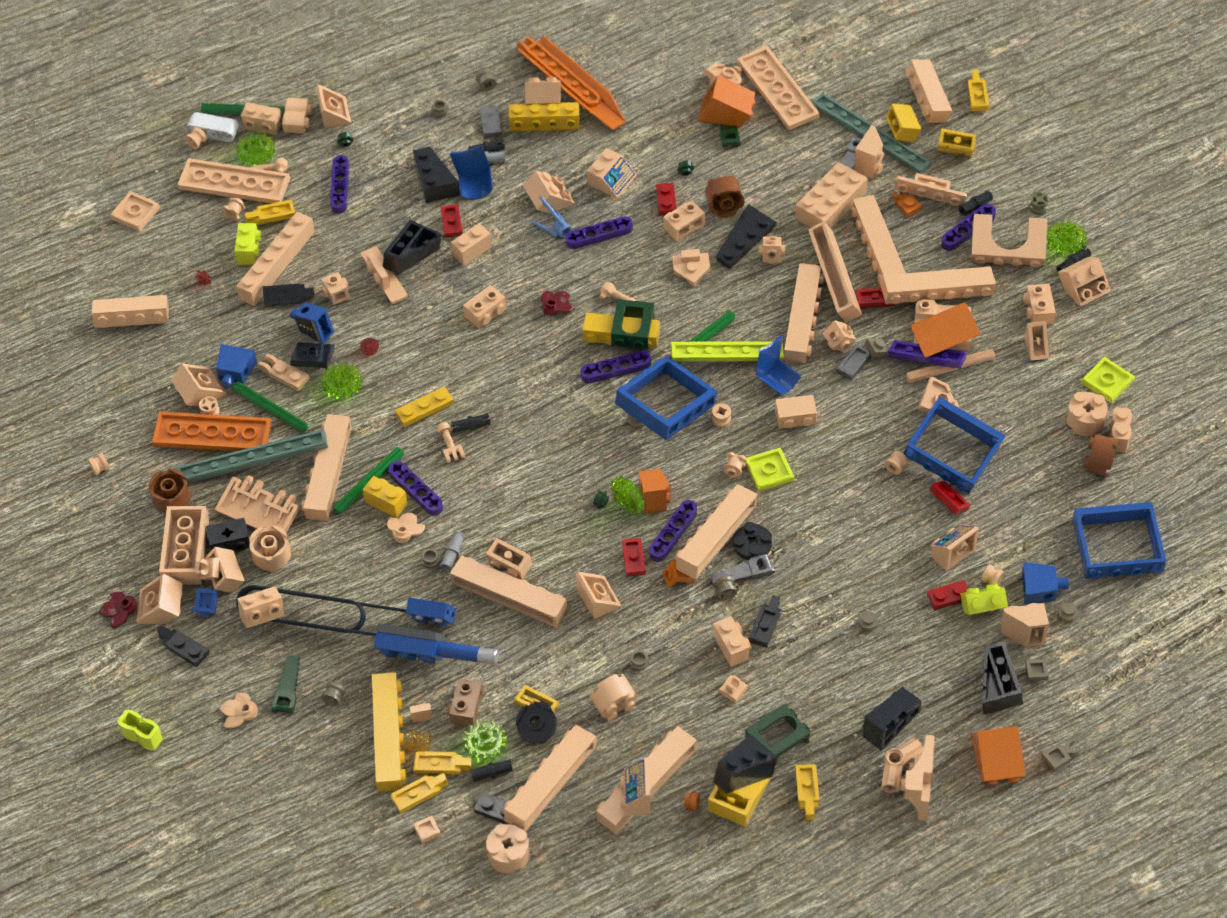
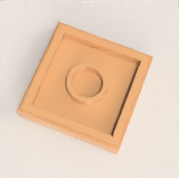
M130 191L110 214V218L141 232L160 209V204Z

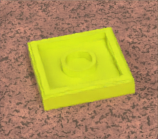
M1103 357L1082 379L1081 384L1095 393L1104 396L1107 401L1112 403L1134 381L1135 376L1106 357Z
M781 448L747 457L745 460L747 469L758 492L794 481V475Z

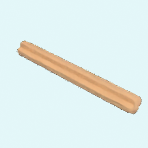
M993 349L967 355L961 369L995 359ZM932 365L907 372L906 378L909 383L958 369Z

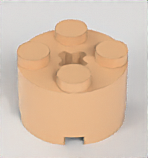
M1077 392L1069 403L1066 418L1067 425L1073 429L1074 433L1087 437L1095 435L1096 432L1104 428L1108 411L1104 396L1090 392Z
M272 525L268 528L263 526L255 530L250 536V552L253 562L258 568L274 573L288 563L292 554L287 534L282 528Z
M616 674L606 678L597 685L599 689L596 692L592 690L589 694L599 713L607 721L615 719L618 716L617 713L622 710H631L635 706L634 701L637 697L624 674H621V677H618Z
M498 824L489 834L486 841L489 862L496 871L503 874H512L514 871L521 870L527 865L530 851L527 833L515 825Z

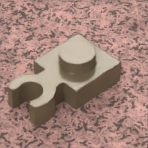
M1073 739L1067 740L1064 747L1057 743L1042 752L1041 757L1053 772L1070 763L1071 757H1075L1080 753V747L1076 749L1070 748L1074 743Z

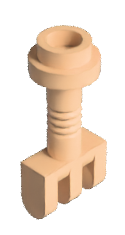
M447 422L439 424L437 426V433L439 436H443L448 448L443 450L446 462H451L450 455H452L454 461L458 460L456 453H459L462 459L465 458L461 444L455 446L450 435L452 431L451 425Z

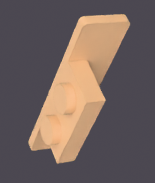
M916 173L914 180L897 176L894 185L895 190L934 199L935 201H942L954 206L964 204L967 197L966 193L949 189L950 181Z
M377 247L361 252V257L365 261L368 271L372 272L376 284L380 285L391 304L408 298L406 291L395 274L383 268V255Z

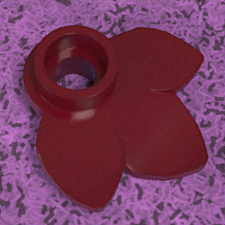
M545 291L541 295L544 314L554 316L558 312L568 313L572 311L574 306L568 303L570 294L564 291H558L555 294L551 291Z
M113 592L109 595L110 601L103 604L100 608L99 614L111 617L110 625L112 628H116L125 623L128 616L136 611L137 601L133 596H126L123 592Z

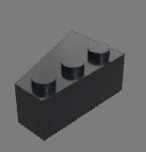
M431 147L413 150L414 165L425 203L460 196L459 181Z
M409 220L385 250L383 268L399 275L439 250L442 233Z
M1005 641L985 646L983 714L1022 705V692Z
M904 687L894 691L888 699L864 717L862 737L882 751L921 711L922 701Z
M750 734L718 761L713 782L727 794L773 777L778 757Z

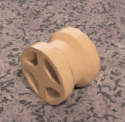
M195 127L192 129L191 134L185 136V141L191 148L196 150L200 147L201 143L207 141V136L201 129Z
M207 396L200 400L199 408L201 414L219 415L220 411L216 398Z
M723 403L713 407V424L721 428L728 426L731 422V408Z
M894 451L891 454V458L887 459L884 465L890 473L899 475L902 472V468L909 464V460L903 453Z
M102 452L97 457L88 459V463L95 476L100 475V472L103 470H110L109 464Z
M990 564L985 569L981 582L984 584H998L999 586L1003 579L1004 571L996 570Z

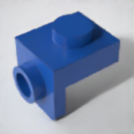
M197 588L195 607H192V611L198 613L197 616L209 617L210 614H216L218 590Z

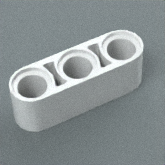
M195 112L192 114L186 130L191 134L192 129L197 127L209 139L232 142L239 129V123L233 119Z

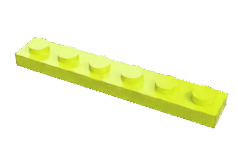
M773 341L671 342V357L675 362L758 361L759 349L768 346ZM783 342L779 358L781 361L784 360Z

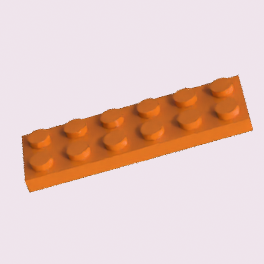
M159 411L152 444L153 447L236 452L267 444L272 421L271 418Z

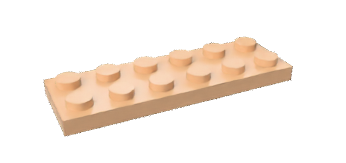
M768 46L737 58L738 65L788 130L819 118L817 109Z
M188 158L178 182V189L272 204L282 202L290 181V174Z

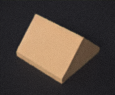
M318 84L316 89L324 128L349 124L351 121L345 96Z
M582 572L576 574L577 590L593 619L621 607L605 576Z

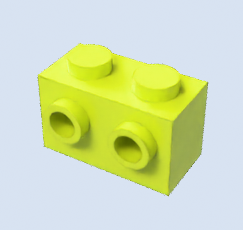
M238 223L235 244L237 265H254L256 262V257L259 255L258 242L261 241V231H258L256 223Z
M998 584L986 585L985 589L980 590L978 587L967 589V592L960 593L963 612L968 615L1008 607L1005 588L998 586Z

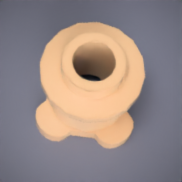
M230 198L228 200L229 204L222 207L223 215L228 219L239 221L240 217L238 215L245 209V206L241 199Z
M729 452L727 454L729 459L727 464L724 465L723 470L729 477H739L742 474L741 468L746 466V463H744L746 457Z

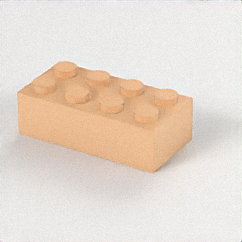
M838 162L796 204L795 219L810 228L825 221L831 229L850 210L853 199L860 198L867 192L868 178Z
M167 506L159 569L160 576L165 574L183 582L182 585H202L203 580H200V576L196 574V571H200V564H196V562L204 560L208 536L206 526L209 525L206 506Z

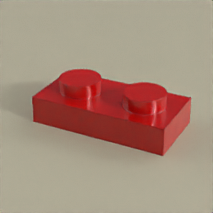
M674 183L656 184L659 216H664L677 209Z
M458 204L440 206L445 238L461 236L463 231Z
M881 288L856 289V298L860 308L895 306V304H885Z
M943 480L931 485L929 490L948 507L949 511L955 515L968 511L970 504L946 481Z
M641 538L622 540L626 577L646 575Z
M965 580L928 590L927 596L935 611L962 603L960 593L967 592L968 586Z

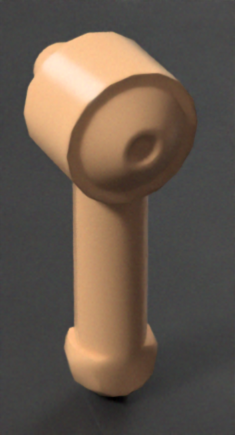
M277 158L274 163L253 165L251 168L268 171L275 170L276 172L285 173L288 162L284 158Z
M605 282L600 288L601 299L613 296L616 299L635 301L634 298H630L617 291L610 282Z

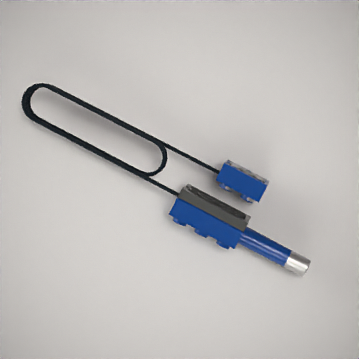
M248 585L240 590L237 598L244 597L253 590H265L272 587ZM276 588L282 594L356 605L360 610V620L351 629L278 618L269 622L376 636L374 648L380 650L379 653L387 657L397 658L398 654L407 660L416 661L417 657L419 660H423V662L435 664L436 660L442 661V658L496 665L498 662L499 651L496 649L445 642L446 637L437 632L378 624V633L358 631L366 620V613L362 606L406 612V614L411 616L412 620H416L418 623L428 624V621L435 623V625L447 627V624H454L456 608L448 603L408 597L407 608L402 609ZM236 598V606H237L238 611H239L238 600H237V598Z

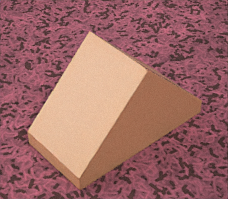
M1046 321L1027 323L1024 340L1030 360L1048 359L1049 348Z

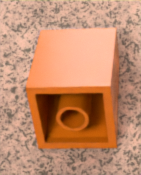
M718 75L703 97L698 121L743 127L745 122H749L753 115L751 110L756 102L754 100L755 92Z
M1018 726L976 731L970 735L981 782H987V786L1000 784L999 780L1005 779L1008 780V783L1020 782V778L1026 776Z

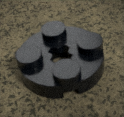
M753 522L745 523L744 526L737 529L733 536V546L736 554L745 560H750L751 557L764 554L768 555L772 548V534L761 525ZM754 539L756 540L757 544L752 543L750 545L749 540Z
M534 702V704L522 707L516 717L517 730L525 741L533 744H544L556 731L557 717L547 704ZM540 718L541 725L534 728L531 722Z

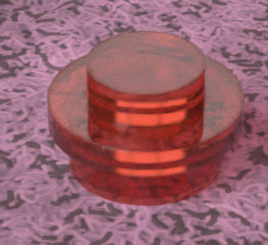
M198 270L196 272L197 274L194 277L204 287L207 284H211L209 280L211 276L203 270L201 272Z
M366 338L360 343L361 351L368 356L374 355L379 348L378 341L374 338Z

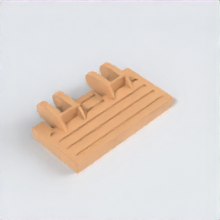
M249 475L242 483L240 479L233 476L214 510L233 520L245 518L246 526L255 530L263 526L268 528L272 525L282 528L287 533L300 510L299 505L294 504L296 496L291 494L282 508L280 506L286 497V491L280 490L275 497L272 493L263 490L264 483L258 480L249 493L248 491L254 478Z

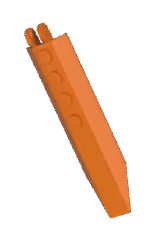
M530 36L525 38V43L523 41L517 42L518 51L546 76L556 77L557 80H560L561 89L610 129L614 130L626 123L611 92L546 36H542L539 42H536Z

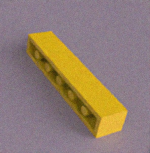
M396 672L372 674L375 770L378 792L399 790L403 788L402 782H406V771L402 769V764L405 763V752L401 751V745H404V733H400V727H404L403 715H399V710L403 709L402 697H398V692H402L401 680H397Z

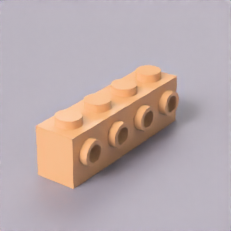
M911 60L906 68V76L922 109L923 116H925L927 123H946L952 109L931 61Z
M167 295L93 300L92 318L94 328L168 323L169 305Z

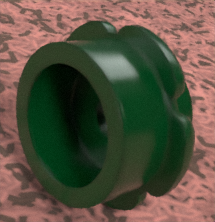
M342 132L338 134L337 143L342 147H348L353 143L354 138L350 132Z
M685 160L681 161L677 168L679 173L687 176L692 173L695 166H693L692 161Z
M600 490L597 492L593 505L597 506L598 509L601 506L605 507L609 500L607 492Z

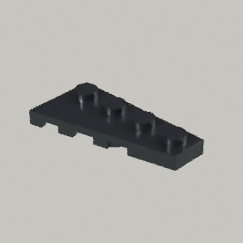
M748 204L717 253L716 261L731 269L763 237L776 227V221Z

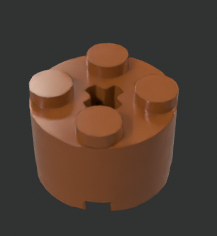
M734 176L712 178L708 181L705 196L711 213L717 214L718 217L726 218L737 214V210L740 207L741 209L743 208L745 199L739 182Z
M1095 434V437H1090L1088 449H1091L1090 456L1086 455L1083 463V468H1086V472L1109 477V472H1106V470H1111L1116 452V446H1113V443L1118 444L1117 439Z
M168 469L165 472L159 471L149 481V492L153 505L160 512L166 513L167 506L188 505L191 493L187 479L181 471L176 469Z

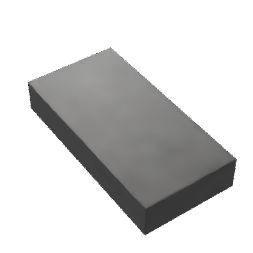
M497 106L480 108L484 138L501 136Z
M855 344L836 368V373L852 381L870 359L871 354L867 349Z

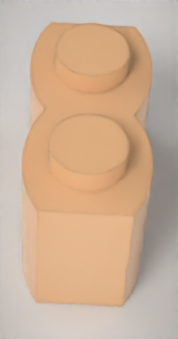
M287 98L283 117V130L285 133L305 134L306 128H309L310 124L308 115L312 114V105H309L308 99Z
M1116 407L1113 411L1110 424V438L1118 440V444L1113 443V446H1116V452L1126 453L1128 450L1132 413L1129 408Z

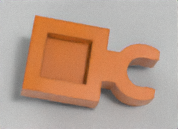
M895 191L892 192L893 200L897 202V207L906 217L922 210V205L912 194L907 196L906 192L900 191L901 195L896 194Z

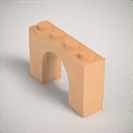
M974 214L970 261H975L978 264L990 262L995 265H1030L1034 268L1044 266L1048 219L1029 218L1027 241L1017 249L1007 250L999 247L992 238V215Z

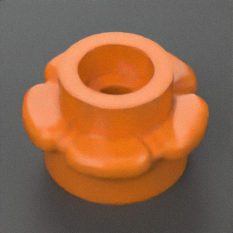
M691 791L685 795L684 806L688 808V811L697 810L700 794Z

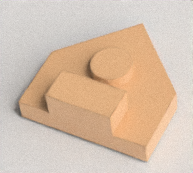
M715 64L705 69L704 74L710 78L709 85H712L719 75L741 86L740 66L730 68L724 67V64Z
M699 249L681 250V255L672 256L674 274L684 278L692 286H695L710 271L708 253H700Z
M930 377L920 398L918 410L928 414L939 396L958 408L960 406L957 400H954L947 383Z

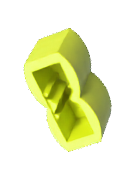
M125 710L117 720L122 735L130 741L138 742L147 750L154 751L163 740L158 725L152 720L142 719L135 711Z

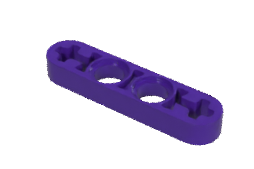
M343 155L336 156L332 163L330 204L332 211L338 214L346 211L348 201L349 161ZM339 175L345 176L341 180L336 179V177ZM337 189L344 190L342 193L335 192Z
M985 204L942 236V248L952 251L972 237L973 224L970 222L973 221L974 214H984L985 212V215H992L993 221L996 215V208L990 204ZM965 230L967 233L959 234L958 231Z
M623 216L570 231L566 234V245L570 249H577L629 234L633 230V221L631 218ZM605 228L612 229V231L609 233H606L603 230ZM588 233L595 234V236L591 238L587 237L586 235Z
M640 351L584 365L581 368V379L585 383H594L643 371L651 366V355L648 352ZM623 362H627L630 364V366L627 368H623L620 366V364ZM604 367L612 368L610 372L602 371Z
M395 461L389 465L391 479L428 514L436 516L443 511L441 498L404 463ZM412 479L415 483L413 485H406L405 481ZM420 491L427 492V495L424 497H418L417 493ZM429 500L431 501V503H432L433 505H438V507H435V506H432V507H431V504H430Z
M683 501L650 545L649 554L653 561L661 562L665 560L695 519L697 505L694 501ZM689 508H691L692 511L689 510V511L686 513V517H685V516H684V515H685V509L688 510ZM675 521H682L684 525L676 527L673 523ZM665 535H672L674 537L671 541L663 539Z

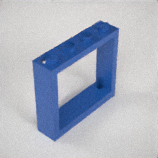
M665 356L661 360H657L650 368L644 369L637 377H633L627 384L620 386L616 391L615 404L660 437L667 440L714 406L718 391L670 357ZM663 373H666L698 396V398L667 420L632 396Z
M939 396L906 445L903 454L909 460L923 466L927 471L935 473L942 480L950 482L959 490L969 494L996 454L1006 435ZM936 414L992 447L972 479L916 447V444Z
M1152 502L1074 509L1072 521L1085 579L1164 572L1166 557ZM1136 520L1146 521L1155 559L1091 564L1082 525Z

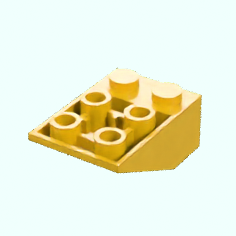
M771 778L727 794L715 785L708 798V811L746 827Z

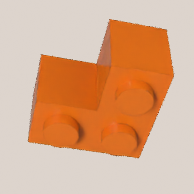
M662 469L638 471L644 514L667 511V503H670V486L667 477L662 474Z

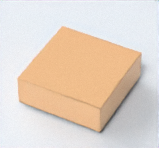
M430 703L410 707L413 723L433 719Z
M432 816L413 824L422 844L441 836V832Z

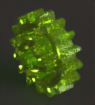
M252 132L249 137L244 135V140L239 139L240 144L236 145L237 155L240 161H244L246 165L249 162L252 166L255 163H258V165H261V162L268 163L267 158L272 159V154H275L274 142L271 137L267 138L266 133L261 136L260 132L257 135H254Z
M1060 220V224L1054 222V225L1049 227V231H1047V244H1051L1050 249L1056 248V253L1062 251L1063 255H1066V252L1073 254V251H1079L1086 244V231H1082L1083 226H1077V222L1071 224L1070 220L1067 223Z
M338 362V366L331 364V369L325 368L326 373H322L321 383L324 392H328L329 397L333 394L335 399H338L339 396L345 399L346 395L352 397V392L358 393V388L362 387V375L359 368L355 369L354 364L349 366L348 362L344 365Z
M621 475L611 481L610 485L612 487L610 489L614 492L613 497L624 510L631 511L634 515L639 514L646 507L640 488H637L631 480Z
M484 719L483 724L476 721L475 727L469 725L470 731L464 732L463 745L465 752H468L470 758L475 756L476 762L482 758L484 763H487L488 758L495 761L494 756L502 757L501 751H506L508 739L506 737V730H502L501 724L495 726L494 720L489 724L487 719Z

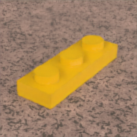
M443 387L396 409L395 414L403 427H406L453 405L454 399L446 387Z

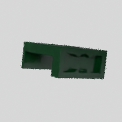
M618 299L611 330V345L648 349L651 323L655 315L654 303ZM624 317L642 318L639 331L631 334L623 331Z
M785 704L745 729V738L750 734L753 735L777 757L803 740L808 744L810 739V729L805 723H801L795 711L791 708L789 709ZM784 718L795 731L771 747L759 733Z

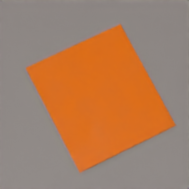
M966 302L910 325L925 358L981 335Z

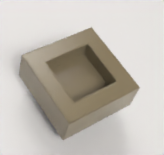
M868 338L864 343L872 357L888 356L889 349L882 338Z
M1046 659L1025 660L1028 682L1048 680L1049 673Z

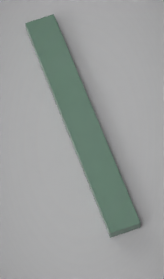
M823 92L811 102L819 112L860 138H863L870 126L873 125ZM875 126L883 143L882 152L915 173L923 174L931 166L932 162L900 141H896L894 137Z
M322 429L177 466L176 468L185 475L189 484L328 448L326 432Z

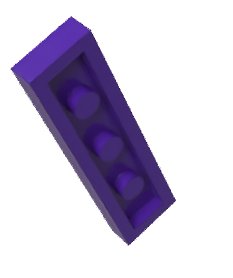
M894 340L888 351V355L891 358L961 369L966 359V352L945 349L925 358L919 344Z

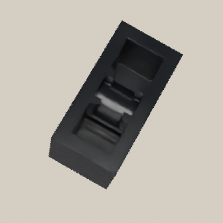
M245 518L206 526L211 551L214 547L233 551L249 548L250 541Z

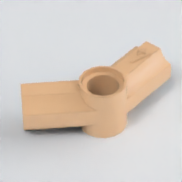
M913 738L902 746L887 751L881 789L885 792H899L903 767L914 761L915 754H921L923 751V746L918 739Z

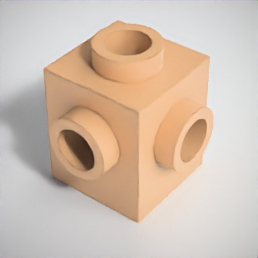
M763 237V245H759V256H763V262L768 264L781 263V256H785V245H781V237Z
M338 272L322 279V294L325 298H329L332 305L349 299L347 280L342 278Z
M834 321L823 332L828 341V346L834 351L845 352L856 341L852 334L853 330L845 323Z

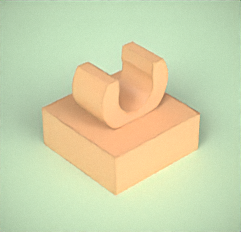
M213 557L196 562V564H200V571H196V574L200 576V580L207 581L219 578V558Z
M730 675L720 687L719 693L737 703L747 690L748 685L738 677Z

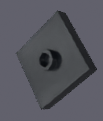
M298 342L290 359V366L328 368L334 353V345Z

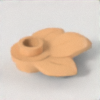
M405 513L400 519L391 517L387 521L388 530L392 531L393 537L399 543H406L410 540L411 536L420 535L425 530V525L417 524V517L413 513Z
M237 693L235 700H228L220 707L221 712L228 716L224 724L225 728L239 727L245 720L251 721L258 714L257 705L251 701L250 696L246 693Z

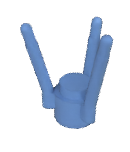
M540 196L539 199L556 219L553 223L554 230L535 221H532V224L549 232L555 238L558 236L561 238L566 237V234L571 231V227L565 222L557 210L554 211L547 201Z

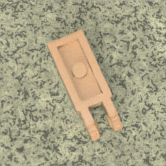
M269 353L264 358L273 365L272 368L262 361L257 364L258 368L268 374L269 377L296 391H300L310 379L309 374L290 366L280 359L278 360Z

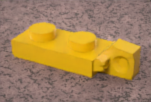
M972 70L971 79H968L967 83L971 111H989L985 79H980L979 70Z
M292 200L258 206L253 212L245 213L246 223L260 225L290 219L296 213Z
M415 752L414 774H460L461 771H470L472 769L471 758H462V755H457L456 752Z
M816 764L795 765L799 808L805 809L806 821L814 820V809L819 808Z
M444 773L434 778L433 776L428 777L426 775L392 793L390 797L399 813L402 814L439 794L441 789L448 785V780Z

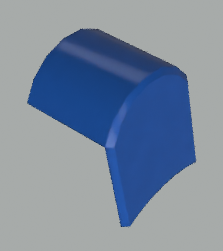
M482 145L465 151L450 152V157L458 174L461 196L474 200L481 199L490 194L493 189L491 168Z
M780 335L768 346L759 349L756 368L757 378L780 395L789 392L801 377L799 373L779 359L783 335Z

